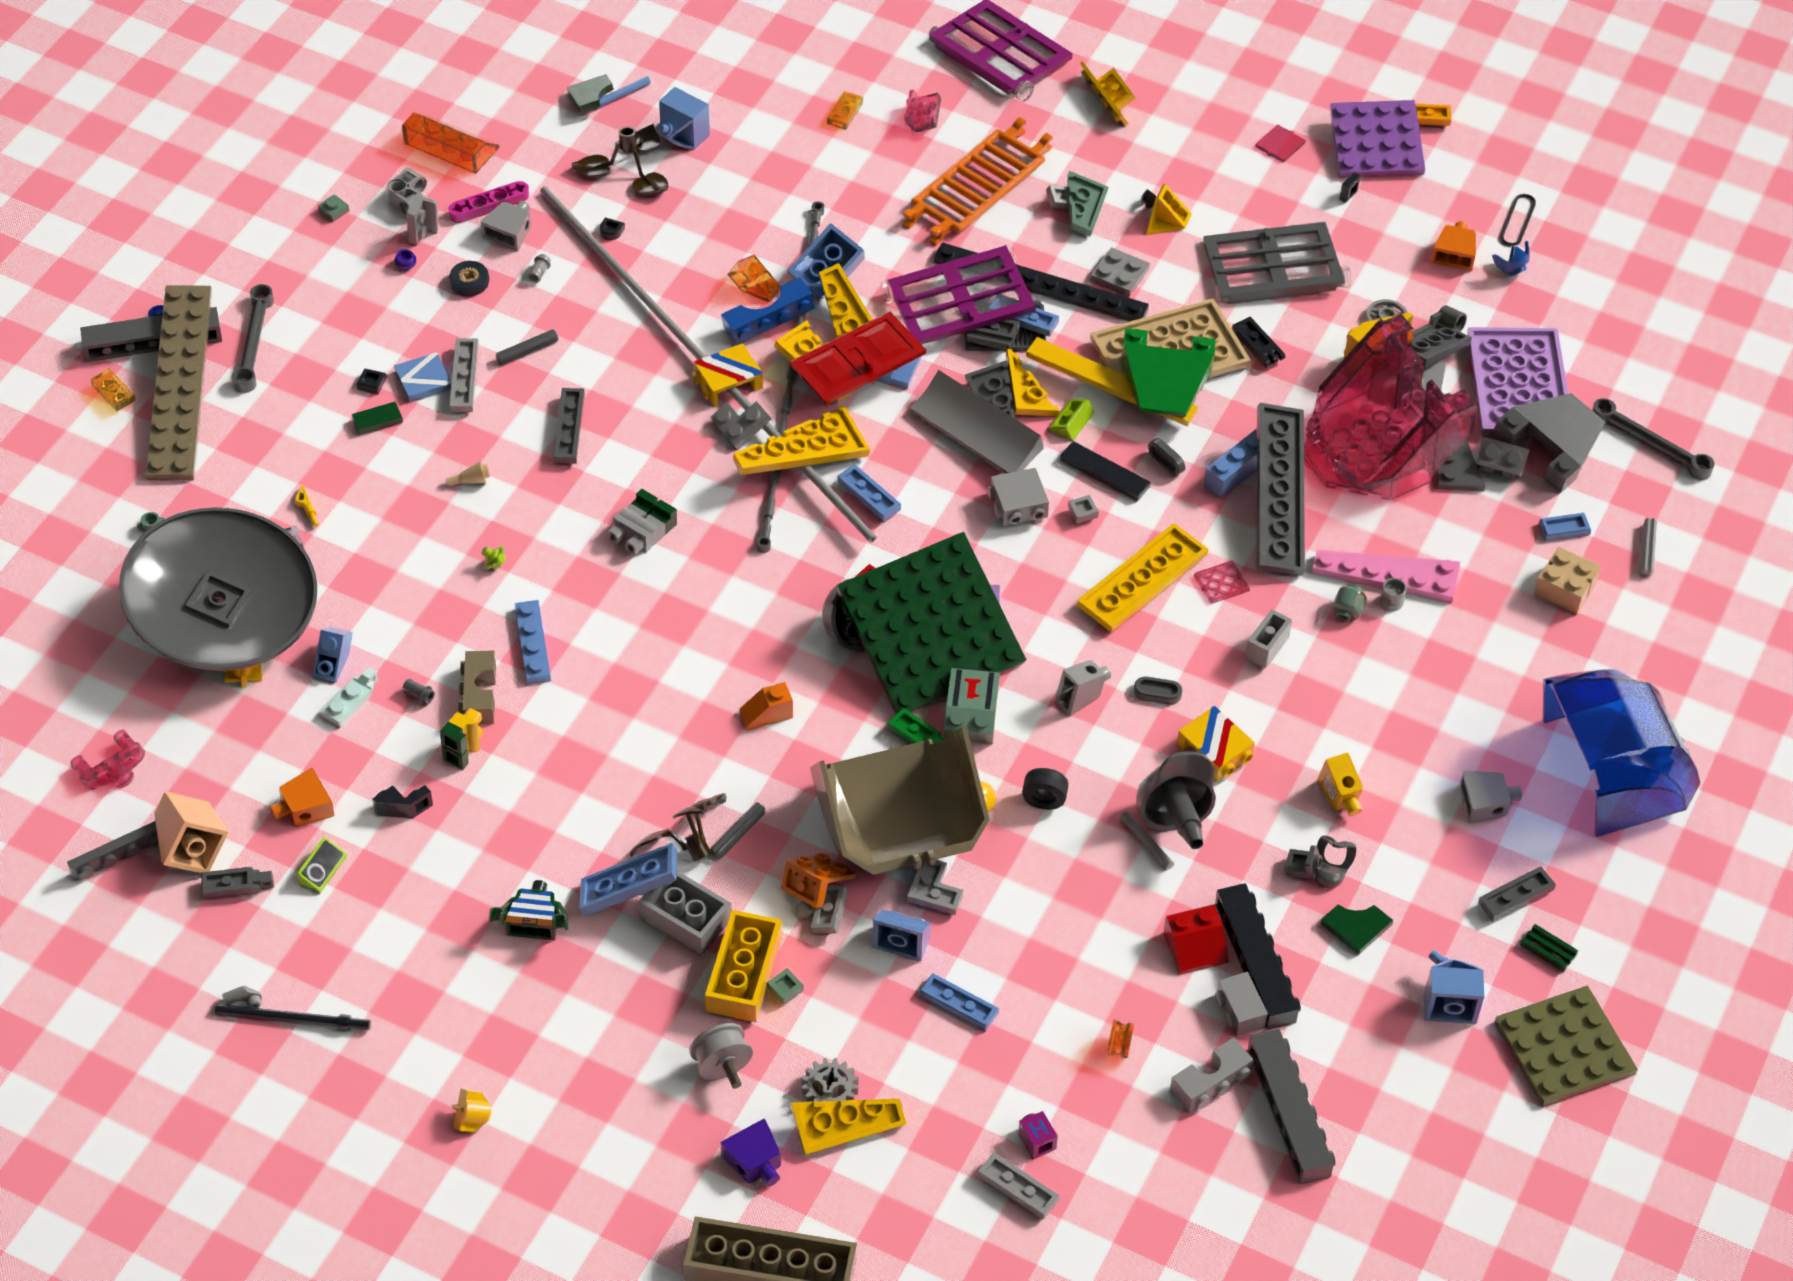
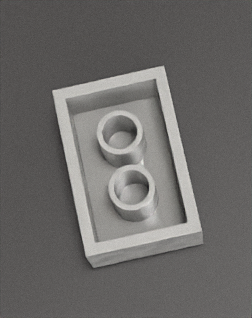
M677 870L676 881L667 886H661L649 891L638 901L639 915L642 920L700 955L708 949L725 929L732 911L731 902Z

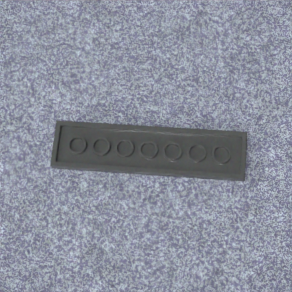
M1260 402L1257 406V569L1302 576L1305 572L1304 410Z

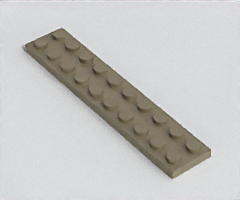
M165 286L146 468L147 480H194L212 299L211 286Z

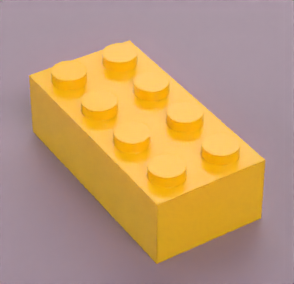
M737 910L731 911L705 993L706 1012L757 1022L767 989V982L770 979L782 939V920Z

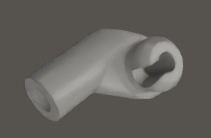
M240 986L222 994L226 1005L240 1000L247 1002V1005L253 1008H259L262 1005V995L260 992L247 986Z

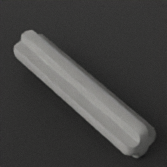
M1648 517L1643 523L1640 565L1642 576L1647 575L1650 577L1654 571L1657 521L1655 518L1651 519Z

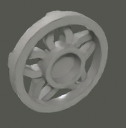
M1381 299L1369 305L1366 312V320L1372 321V318L1377 320L1408 312L1397 301ZM1384 305L1383 308H1381V309H1380V308H1375V307ZM1394 307L1399 309L1401 312L1395 311Z

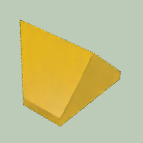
M1166 183L1162 185L1155 199L1146 235L1185 229L1192 215Z

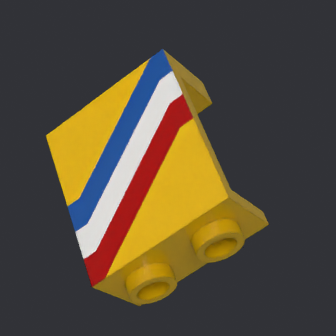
M743 343L694 361L693 380L696 384H700L705 399H709L714 407L718 406V393L746 382L750 383L754 391L763 389V373Z
M1215 705L1178 730L1177 746L1182 751L1192 746L1199 753L1208 757L1210 763L1215 767L1213 779L1216 782L1223 777L1227 778L1232 775L1236 768L1242 764L1246 765L1254 756L1255 742Z

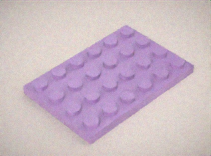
M1468 327L1467 335L1472 337L1469 350L1481 435H1493L1497 420L1514 406L1568 394L1558 328Z

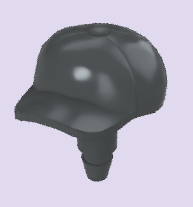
M1193 751L1178 752L1170 755L1161 766L1153 770L1139 784L1136 794L1137 810L1147 826L1164 832L1177 830L1178 834L1183 837L1192 849H1199L1203 846L1201 822L1211 814L1216 801V795L1212 786L1213 769L1208 757Z

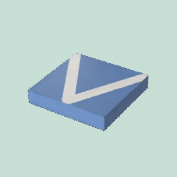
M437 352L394 365L395 373L409 402L451 389L452 382Z

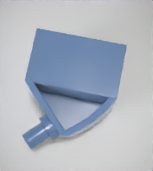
M673 87L659 100L660 123L657 124L656 130L661 133L662 138L678 146L695 150L710 136L708 103L677 87Z
M1433 950L1428 958L1436 965L1430 968L1424 991V1021L1477 1024L1485 997L1484 970L1464 961L1443 957L1436 950Z

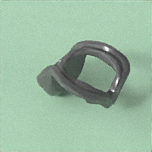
M1323 835L1317 842L1318 852L1322 855V866L1320 870L1316 871L1315 879L1321 886L1333 888L1343 882L1348 869L1355 860L1357 847L1352 842H1337L1334 838ZM1328 843L1335 848H1347L1345 861L1341 865L1331 864L1325 859L1324 852Z

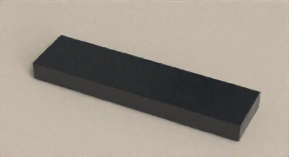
M1072 441L1060 455L1061 461L1136 501H1139L1150 488L1151 482L1075 441Z

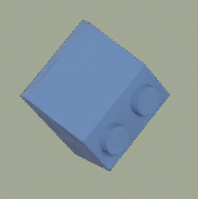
M884 909L879 911L873 918L872 948L922 961L931 937V923L922 918L902 915L897 911Z

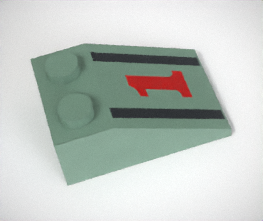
M951 668L944 739H946L945 735L967 726L971 742L993 744L1000 673Z

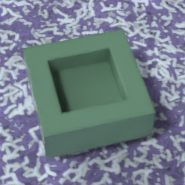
M335 194L318 205L319 212L332 222L350 211L349 205Z
M788 968L767 982V988L783 1005L804 991V985Z

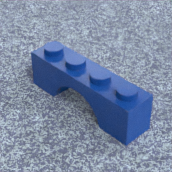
M799 277L780 286L779 298L768 307L750 309L739 305L722 313L721 318L724 330L734 344L739 345L815 309L812 292Z

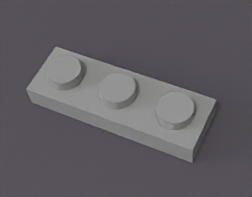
M995 1152L978 1170V1177L1043 1220L1059 1202V1194Z

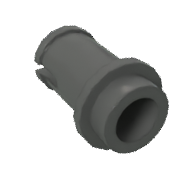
M410 678L402 686V688H405L402 689L403 693L418 699L421 704L431 703L435 696L431 686H423Z

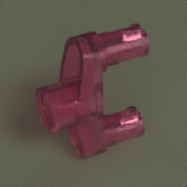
M122 729L113 736L114 741L122 749L121 751L93 768L82 755L74 757L70 764L80 776V782L88 790L98 789L110 783H113L116 788H123L133 780L134 773L131 770L143 760L145 756L144 748L138 742H134L129 734Z

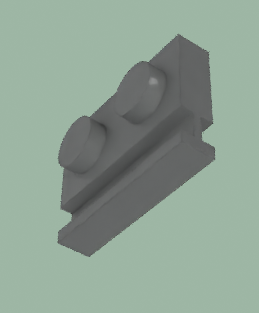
M1008 319L971 330L967 334V342L1002 350L1011 349V345L1014 343L1020 330V322Z

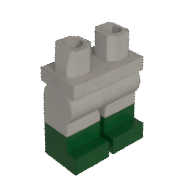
M641 488L636 493V499L627 508L622 509L619 514L617 513L613 517V526L608 531V538L615 544L625 539V548L633 555L640 550L647 553L652 545L656 544L677 525V509L661 499L658 501V497Z

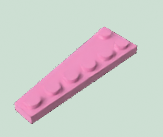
M1317 550L1312 574L1383 588V584L1387 579L1398 578L1405 582L1407 586L1406 594L1452 603L1461 562L1448 559L1436 560Z

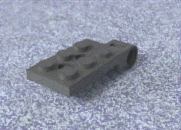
M1444 305L1437 313L1430 315L1429 324L1391 341L1388 350L1400 358H1406L1415 362L1417 366L1427 367L1471 344L1472 337L1461 332L1466 325L1467 315L1448 305Z

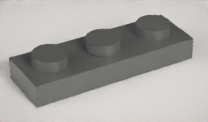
M1540 866L1479 897L1478 904L1490 919L1495 921L1555 890L1556 884Z

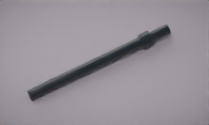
M216 1004L215 1014L334 1026L338 1030L347 1031L350 1028L371 1029V1020L351 1018V1015L346 1014L330 1016Z

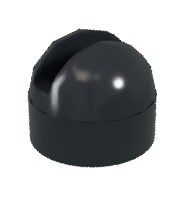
M1146 189L1141 196V204L1144 205L1146 203V208H1152L1157 196Z

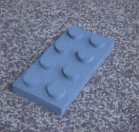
M667 844L581 878L579 910L585 917L592 913H599L607 907L621 904L630 898L644 895L653 889L667 886L676 881L677 849L674 844Z

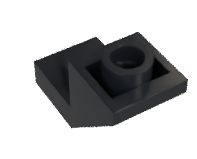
M392 785L388 789L380 791L372 798L374 811L377 816L413 819L433 806L431 790L426 785L418 790H413L405 798Z

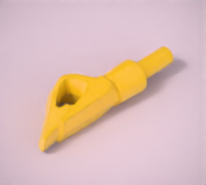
M302 484L295 498V504L297 507L305 510L306 516L310 518L313 527H318L317 512L311 504L304 484Z

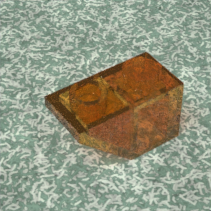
M755 254L738 260L727 274L740 291L766 302H770L780 290V284Z

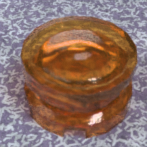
M1117 1019L1113 1020L1107 1048L1108 1056L1116 1054L1120 1055L1123 1059H1128L1134 1023L1127 1022V1024H1123Z

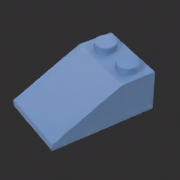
M830 223L787 272L795 279L800 277L809 290L822 299L825 296L819 279V272L839 263L846 276L849 277L865 259V252L862 247Z

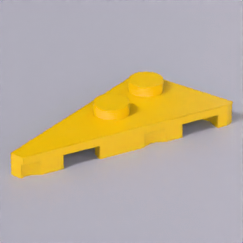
M1007 349L1006 360L1008 363L1014 414L1057 417L1059 413L1058 406H1053L1049 402L1047 392L1040 387L1039 382L1032 373L1025 371L1020 365L1021 359L1012 349Z

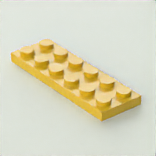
M1173 523L1077 600V606L1112 633L1208 555L1209 549Z

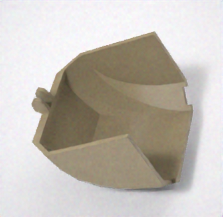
M967 726L945 735L946 740L932 743V739L826 765L825 761L822 760L809 767L828 832L841 856L875 875L912 865L916 870L920 869L921 864L924 862H928L929 866L936 865V859L972 851L990 818Z

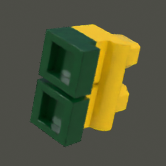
M471 708L464 715L456 712L440 730L444 761L464 770L469 764L468 753L480 750L479 739L483 736V729L478 726L482 720L480 712Z

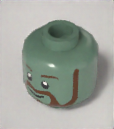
M1348 584L1339 588L1332 603L1333 610L1337 613L1338 618L1350 621V619H1358L1361 616L1367 603V597L1361 587Z

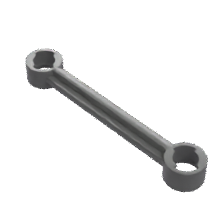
M266 284L255 285L250 290L253 309L240 368L236 369L232 374L234 388L240 393L251 392L257 386L254 366L266 309L274 303L272 288ZM259 295H264V296H265V298H262V299H259V298H256V297L259 296ZM242 378L249 380L247 382H239Z
M1599 398L1594 402L1592 411L1606 422L1605 424L1611 422L1689 467V473L1693 478L1706 480L1711 477L1715 462L1709 455H1693L1617 412L1615 403L1610 399ZM1600 409L1608 410L1610 413H1602ZM1697 464L1704 465L1708 469H1700Z

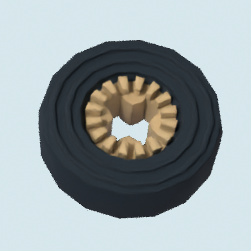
M471 260L456 264L451 269L449 275L451 288L462 296H474L484 292L490 281L488 269L482 263Z

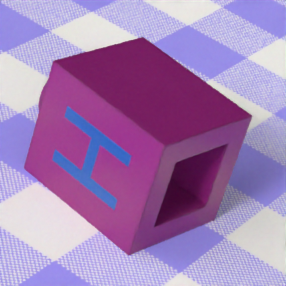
M1044 1111L1036 1114H1027L1019 1121L1018 1135L1032 1159L1057 1149L1058 1135Z

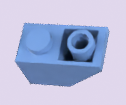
M334 627L320 630L312 677L337 682L349 656L353 632Z

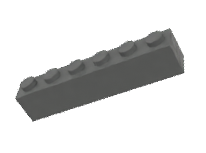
M217 306L210 309L207 344L222 342ZM162 315L80 327L82 348L86 362L159 351Z
M1280 1029L1250 1036L1248 1053L1253 1058L1254 1068L1300 1185L1331 1177L1333 1166L1336 1165L1333 1151L1327 1148V1139L1323 1127L1319 1128L1315 1106L1310 1105L1308 1101V1089L1306 1084L1300 1081L1298 1076L1299 1067L1296 1060H1292L1290 1056L1288 1039L1283 1038Z

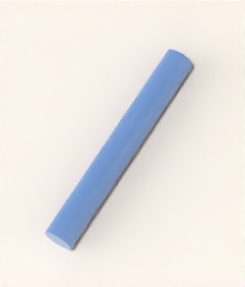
M646 76L603 96L600 100V107L651 84L650 78Z

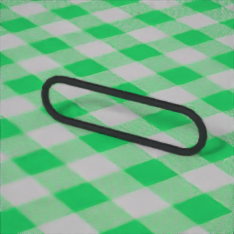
M1524 193L1516 196L1500 235V239L1504 244L1515 246L1522 241L1536 206V200L1532 195ZM1520 197H1528L1533 201L1519 240L1513 243L1507 242L1504 239V234L1516 203Z

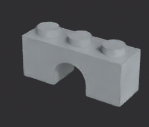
M1234 1037L1213 1050L1211 1065L1217 1072L1204 1074L1191 1064L1171 1078L1170 1092L1189 1113L1197 1108H1204L1212 1098L1217 1095H1224L1233 1084L1238 1081L1243 1082L1251 1075L1253 1058Z

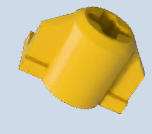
M261 664L243 669L224 671L225 683L241 682V687L246 688V682L262 681Z
M460 1088L458 1104L452 1105V1109L456 1110L453 1128L459 1131L475 1132L490 1120L491 1105L482 1092Z

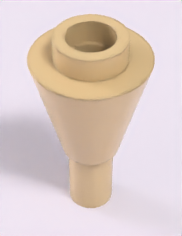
M481 461L460 472V474L446 478L448 487L461 483H487L486 478H489L490 474L487 465H482Z

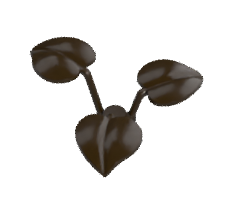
M654 124L638 131L632 127L621 128L618 131L619 141L615 142V149L610 161L606 156L596 154L584 157L576 162H571L574 170L580 175L588 178H601L611 172L609 166L614 164L620 148L624 153L633 152L638 173L641 177L633 181V189L636 193L655 195L667 191L669 187L668 181L663 175L656 172H651L646 176L643 174L637 150L650 152L661 145V140Z
M720 793L711 798L700 800L672 816L675 819L676 817L686 815L693 833L685 837L686 843L669 828L660 830L639 841L630 852L631 858L639 847L664 837H672L681 846L683 851L688 850L693 862L710 855L711 851L703 833L700 813L705 814L707 806L717 801L726 802V793ZM691 814H695L698 831L695 828Z

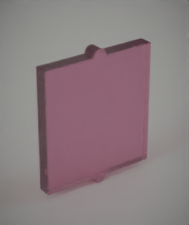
M1277 124L1255 144V147L1267 153V156H1272L1284 163L1306 143V140L1294 134V131H1289Z

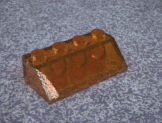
M413 112L402 124L404 144L475 174L500 148L497 143L427 114Z

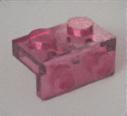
M914 89L909 90L904 121L907 126H910L913 133L937 128L941 104L939 93L936 92L918 97Z

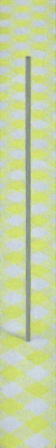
M543 186L540 189V193L697 360L707 357L547 186ZM736 387L726 390L744 410L752 405ZM769 422L762 428L770 437L775 436L777 438L781 436ZM810 465L799 467L869 543H873L877 539V536Z

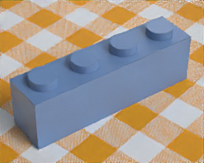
M1257 428L1206 468L1204 487L1220 499L1257 471Z

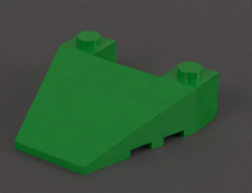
M1125 328L1121 365L1126 370L1127 380L1132 385V392L1139 410L1142 412L1186 417L1199 391L1203 389L1205 381L1211 375L1216 339L1193 336L1190 351L1147 346V330Z

